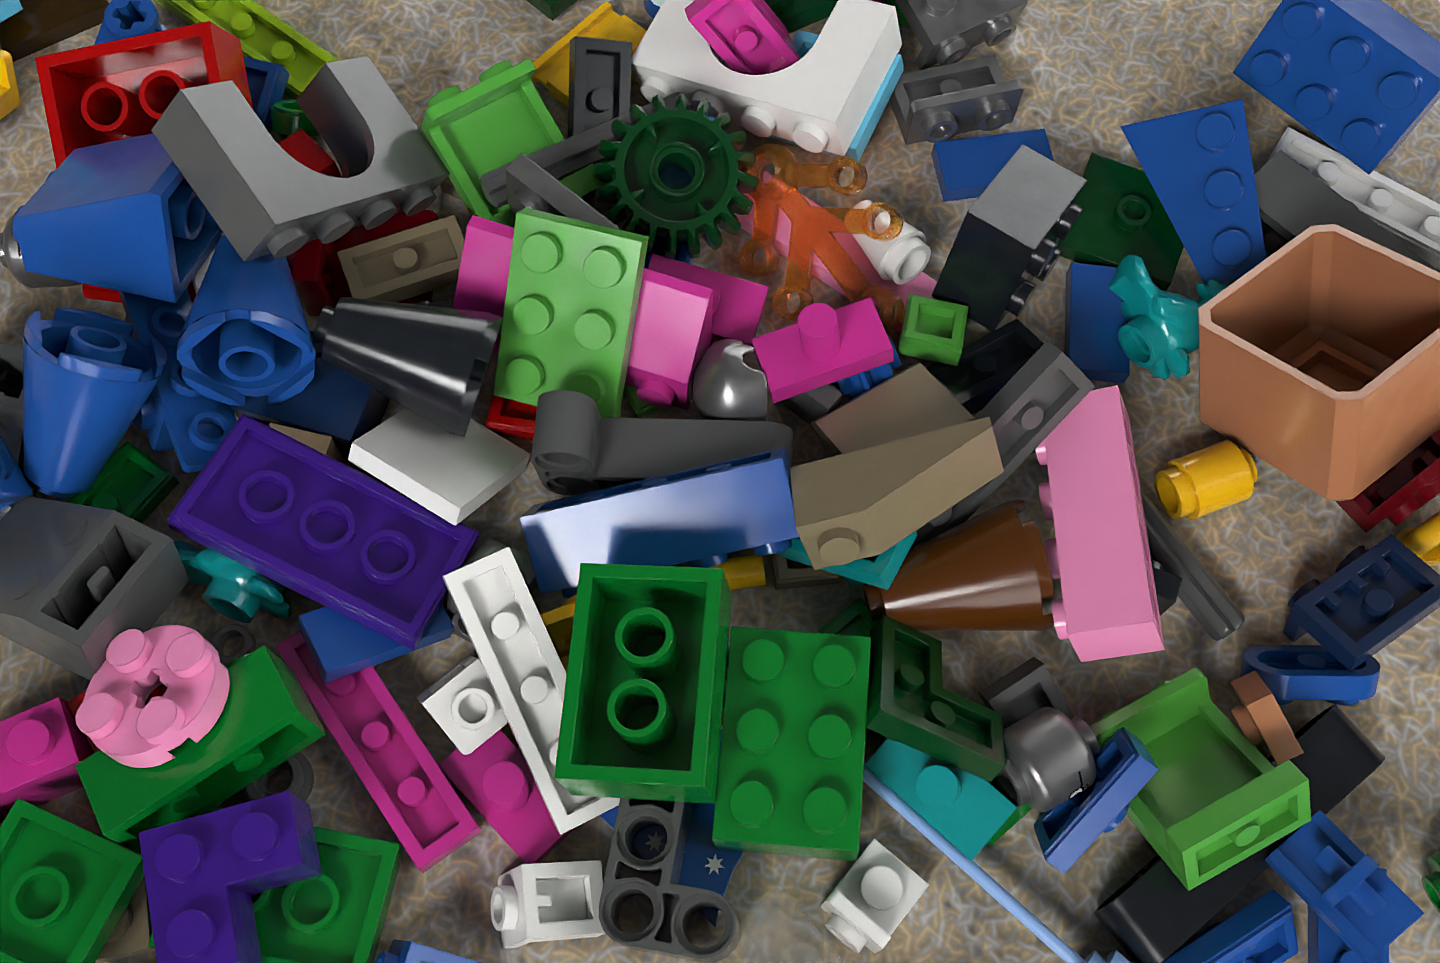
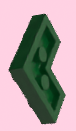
M882 615L870 631L871 648L866 728L878 732L890 740L900 742L939 759L951 767L964 770L991 782L1006 766L1002 714L943 688L942 641Z

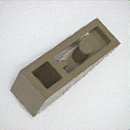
M990 417L790 467L795 528L814 570L834 565H845L855 560L882 554L1002 474L1004 469Z

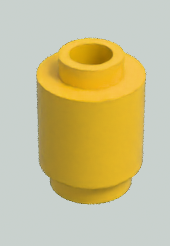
M1225 440L1169 461L1166 464L1165 470L1156 473L1154 485L1160 504L1171 518L1179 519L1185 516L1190 520H1194L1251 498L1258 473L1251 455L1245 449L1238 448L1234 443Z

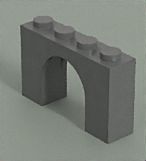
M368 55L325 63L296 100L335 156L341 169L342 178L318 173L304 166L283 150L268 132L233 80L180 89L151 130L244 262L271 253L275 259H281L296 252L306 242L319 239L322 244H327L342 237L353 227L363 225L366 230H371L388 221L394 214L404 212L407 217L414 216L428 208L436 200L437 196L433 191L450 174Z

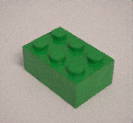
M580 563L554 779L572 795L715 804L732 594L723 568Z
M731 626L712 840L716 849L856 862L860 842L871 637Z

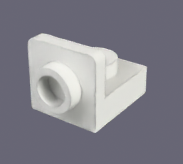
M470 655L416 697L464 755L472 753L508 723L480 660Z
M873 839L820 906L831 916L825 926L839 941L855 953H859L866 946L876 954L885 947L891 939V934L925 892L929 884L876 839Z
M601 860L521 864L498 877V886L494 888L491 897V918L494 928L497 931H501V943L504 949L517 948L530 942L589 938L606 934L599 921V902L603 887Z

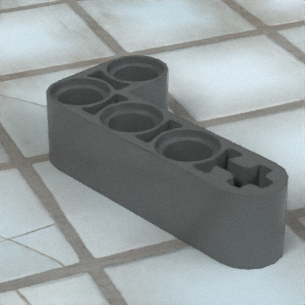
M553 390L542 393L538 397L531 463L547 490L560 495L574 496L786 447L789 464L792 467L794 433L788 426L770 421L601 417L597 404L591 397L575 391Z
M620 798L599 902V921L603 931L613 941L636 951L702 963H716L727 958L736 949L741 936L740 920L735 909L721 894L707 889L678 885L693 803ZM647 825L664 827L667 831V843L659 856L649 860L636 858L633 853V840L636 833ZM635 895L649 897L653 904L654 913L650 925L638 934H626L619 923V912L622 905L627 899ZM713 907L720 910L726 919V929L723 937L717 944L710 947L695 946L688 935V924L691 917L702 908Z

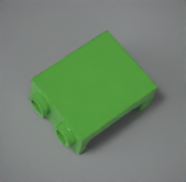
M530 59L515 66H512L509 60L499 62L479 76L480 83L464 91H461L459 86L455 85L437 93L427 102L429 108L425 111L420 130L450 172L448 177L470 214L515 228L516 215L511 210L509 204L498 208L488 202L481 187V177L487 172L513 162L521 153L527 156L565 140L532 83V77L536 68ZM593 163L559 181L585 202L592 200L596 195V188L604 184L603 181L594 177Z
M1193 668L1177 678L1162 681L1147 695L1120 710H1113L1103 714L1093 725L1089 726L1098 741L1100 749L1118 729L1124 727L1143 742L1159 770L1129 802L1126 815L1188 891L1311 821L1309 779L1289 759L1274 767L1212 702L1209 696L1207 677L1198 668Z

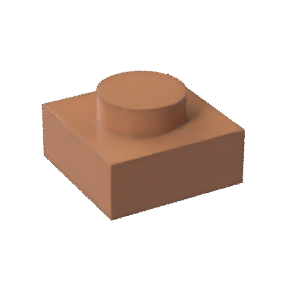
M1256 670L1230 682L1242 703L1230 711L1246 739L1254 746L1263 742L1277 765L1304 753L1274 695Z

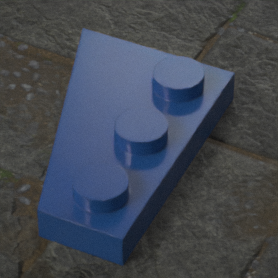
M1243 99L1120 126L1205 286H1207L1208 281L1211 279L1224 285H1231L1266 259Z

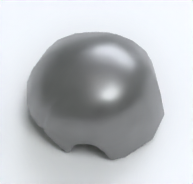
M723 339L714 342L707 349L694 371L693 399L697 412L703 420L766 421V375L762 371L746 366L743 362L745 356L754 354V347L743 344L740 340Z

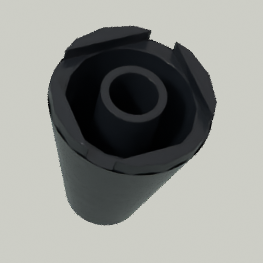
M341 297L336 308L327 305L323 307L317 321L313 342L323 345L322 359L449 434L452 435L454 433L465 437L503 317L485 311Z

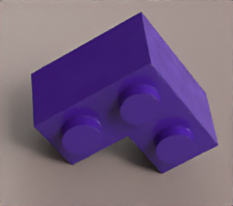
M289 790L138 832L157 963H262L251 895L323 875L310 805Z

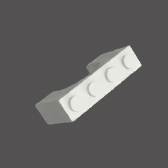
M664 0L632 56L631 69L639 84L642 95L652 103V98L657 94L663 98L675 92H681L691 100L694 112L697 111L698 104L702 100L707 99L711 103L709 116L717 117L723 112H728L731 116L730 123L742 126L759 137L773 135L793 141L801 148L813 153L826 151L845 156L902 46L895 6L871 0H838L815 44L799 61L783 70L770 74H742L722 65L723 59L688 21L684 9L695 0Z

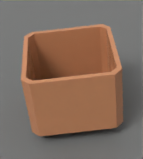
M1314 225L1304 230L1198 308L1200 422L1323 498L1331 501L1354 499L1440 429V272L1339 225Z

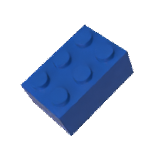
M1282 0L1233 71V74L1367 174H1370L1397 150L1439 100L1440 41L1382 0Z

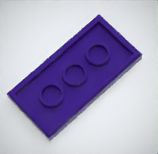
M243 413L167 518L170 529L412 650H415L448 593V588L442 576L464 566L478 542L480 533L462 523H458L456 526L449 523L399 491Z

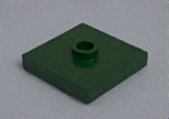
M1092 152L1082 175V178L1087 181L1075 203L1084 208V211L1065 241L1058 240L1057 248L1062 250L1060 256L1081 264L1118 267L1125 256L1137 255L1142 258L1152 282L1160 290L1167 291L1171 285L1183 244L1144 170Z

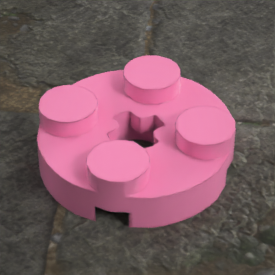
M166 625L152 628L144 633L138 629H128L119 633L109 643L106 649V660L92 677L83 703L77 710L75 716L76 725L80 731L93 741L98 749L120 764L134 768L161 765L175 758L168 751L181 745L188 737L197 743L215 725L228 698L230 688L228 669L220 663L219 652L214 646L192 628ZM164 684L167 690L163 697H152L145 706L150 693L158 686Z

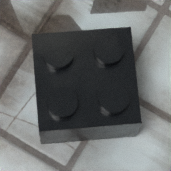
M1022 144L967 211L931 296L938 300L969 306L967 317L992 332L996 330L1008 312L1018 317L1037 287L1036 284L1031 282L1035 277L1044 282L1062 253V250L1057 248V238L1065 241L1079 221L1084 208L1075 203L1087 180Z

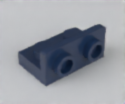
M1392 534L1371 549L1361 545L1351 551L1339 563L1333 576L1323 583L1317 579H1312L1294 593L1288 602L1291 613L1283 633L1292 642L1309 633L1351 672L1440 607V575Z

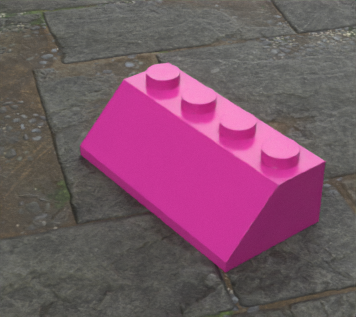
M471 216L466 229L452 308L491 312V314L503 317L514 236L513 227L478 216ZM644 268L625 385L635 387L637 389V396L643 402L649 403L656 408L667 409L672 405L688 410L693 398L694 371L707 349L712 345L713 289ZM502 324L492 354L499 350Z

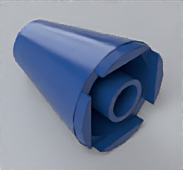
M225 234L219 239L176 346L177 360L182 367V378L188 386L204 397L236 406H245L246 397L267 396V405L281 403L301 393L312 381L315 372L316 350L287 258L275 259L271 253L244 262Z
M56 308L53 319L41 320L40 311L31 313L23 331L24 474L35 484V487L40 492L53 497L67 498L74 496L76 493H82L91 489L164 373L168 353L161 342L151 336L149 345L146 346L131 337L134 329L133 325L96 312L72 308Z

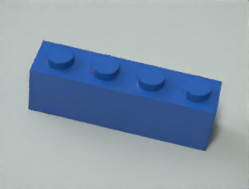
M786 447L534 504L520 517L540 594L561 590L564 598H571L577 594L580 563L671 566L688 562L689 567L710 568L728 560L727 553L752 548L753 554L756 556L774 554L792 547L791 539L799 537L795 528L790 464Z

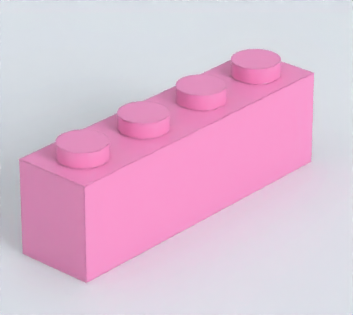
M1118 385L1091 390L1035 449L1040 466L1047 465L1049 481L1039 483V496L1046 521L1054 520L1056 538L1045 540V550L1052 578H1060L1063 597L1052 600L1054 625L1058 638L1060 640H1070L1081 662L1165 650L1130 419Z

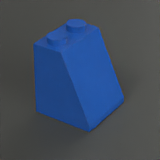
M154 133L74 149L63 163L48 175L45 183L29 201L18 208L13 217L12 224L13 237L19 243L25 271L173 303L178 301L219 242L221 233H223Z

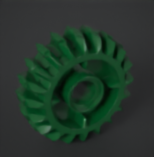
M683 93L677 95L675 109H666L664 100L657 94L652 98V114L649 115L646 114L642 107L634 103L629 108V116L633 126L622 120L615 119L611 124V132L617 141L610 139L600 141L599 153L608 161L594 164V177L607 183L596 188V199L601 203H614L604 213V216L613 224L627 219V222L622 227L623 231L635 234L640 232L644 236L649 237L646 255H650L654 250L656 241L666 243L664 255L667 259H675L677 244L685 243L687 254L691 259L698 258L700 255V238H704L709 247L717 250L723 243L718 227L729 234L736 235L740 230L741 223L735 214L748 215L752 209L753 202L744 194L754 192L758 185V178L746 173V171L754 167L756 156L753 152L739 151L747 139L744 130L734 131L729 134L725 133L731 122V116L728 112L719 114L714 121L708 118L711 103L707 99L702 100L698 104L697 111L694 112L686 110L688 101L687 96ZM677 166L685 169L690 174L692 182L684 188L672 189L661 181L659 175L666 168Z

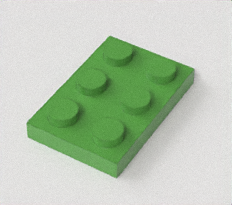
M526 207L516 212L493 395L537 406L538 397L542 393L553 390L575 391L591 397L596 402L601 417L619 418L649 240L648 236Z

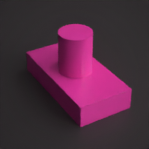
M652 253L648 266L649 270L713 289L712 337L722 340L736 339L742 341L743 344L752 346L751 339L756 336L769 287L674 259H667Z
M871 297L835 310L824 303L810 304L800 312L798 323L751 339L760 369L766 375L767 387L773 403L894 361L892 345Z
M501 730L497 731L472 753L464 755L457 748L438 765L525 864H537L542 861L575 829L573 828L561 835L557 831L523 754Z

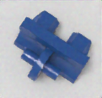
M1321 810L1311 817L1310 822L1300 827L1265 859L1267 864L1364 963H1371L1388 945L1424 914L1378 868L1379 864L1369 854L1365 855Z

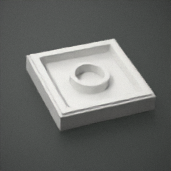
M405 408L353 441L348 461L456 526L526 470L530 453L472 419L470 420L466 435L463 437L454 433L451 435Z

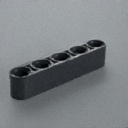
M1334 704L1322 711L1294 734L1304 753L1289 759L1309 779L1312 817L1319 810L1325 815L1330 812L1383 763L1385 756ZM1270 755L1267 758V760L1274 767L1278 766L1273 757ZM1298 829L1190 891L1185 888L1158 854L1107 898L1094 911V915L1135 963H1161L1267 869L1269 865L1265 859Z

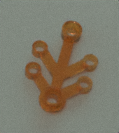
M765 144L752 151L756 156V162L754 167L746 171V173L758 178L756 190L748 193L755 200L752 238L742 246L739 253V262L745 272L761 277L769 276L777 269L780 254L774 242L779 209L781 208L792 223L785 285L778 288L772 302L777 316L784 320L798 322L800 312L806 306L814 303L810 292L813 255L815 253L852 303L869 297L871 299L876 298L880 303L879 317L886 334L894 332L900 326L904 317V304L901 297L890 288L872 285L832 233L863 234L872 239L887 242L899 236L903 229L904 222L901 212L896 207L884 202L873 203L866 209L815 207L809 204L798 189L830 188L844 196H855L866 186L868 174L865 166L848 156L838 157L830 164L798 163L794 154L789 149L778 144ZM773 163L775 167L774 177L770 182L764 183V170L769 164ZM852 166L854 178L848 186L842 187L839 182L840 173L846 167ZM887 211L890 215V225L884 232L878 233L874 226L875 219L880 213ZM763 247L766 259L761 267L756 268L753 263V257L755 252ZM796 292L800 298V305L791 314L787 309L786 302L788 297Z

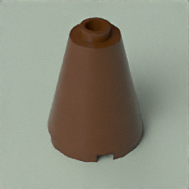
M1020 499L1004 502L910 548L889 590L862 583L871 621L879 620L882 615H885L918 631H1040L1052 628L1054 625L1053 613L1043 615L1041 599L1055 596L1047 555L1035 520L1021 523L1018 514L1027 508L1025 502Z

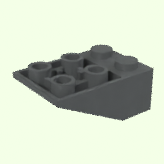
M28 496L16 503L0 520V635L89 680L92 679L105 662L106 649L112 639L128 629H138L143 633L150 630L189 582V577L171 537L115 510Z

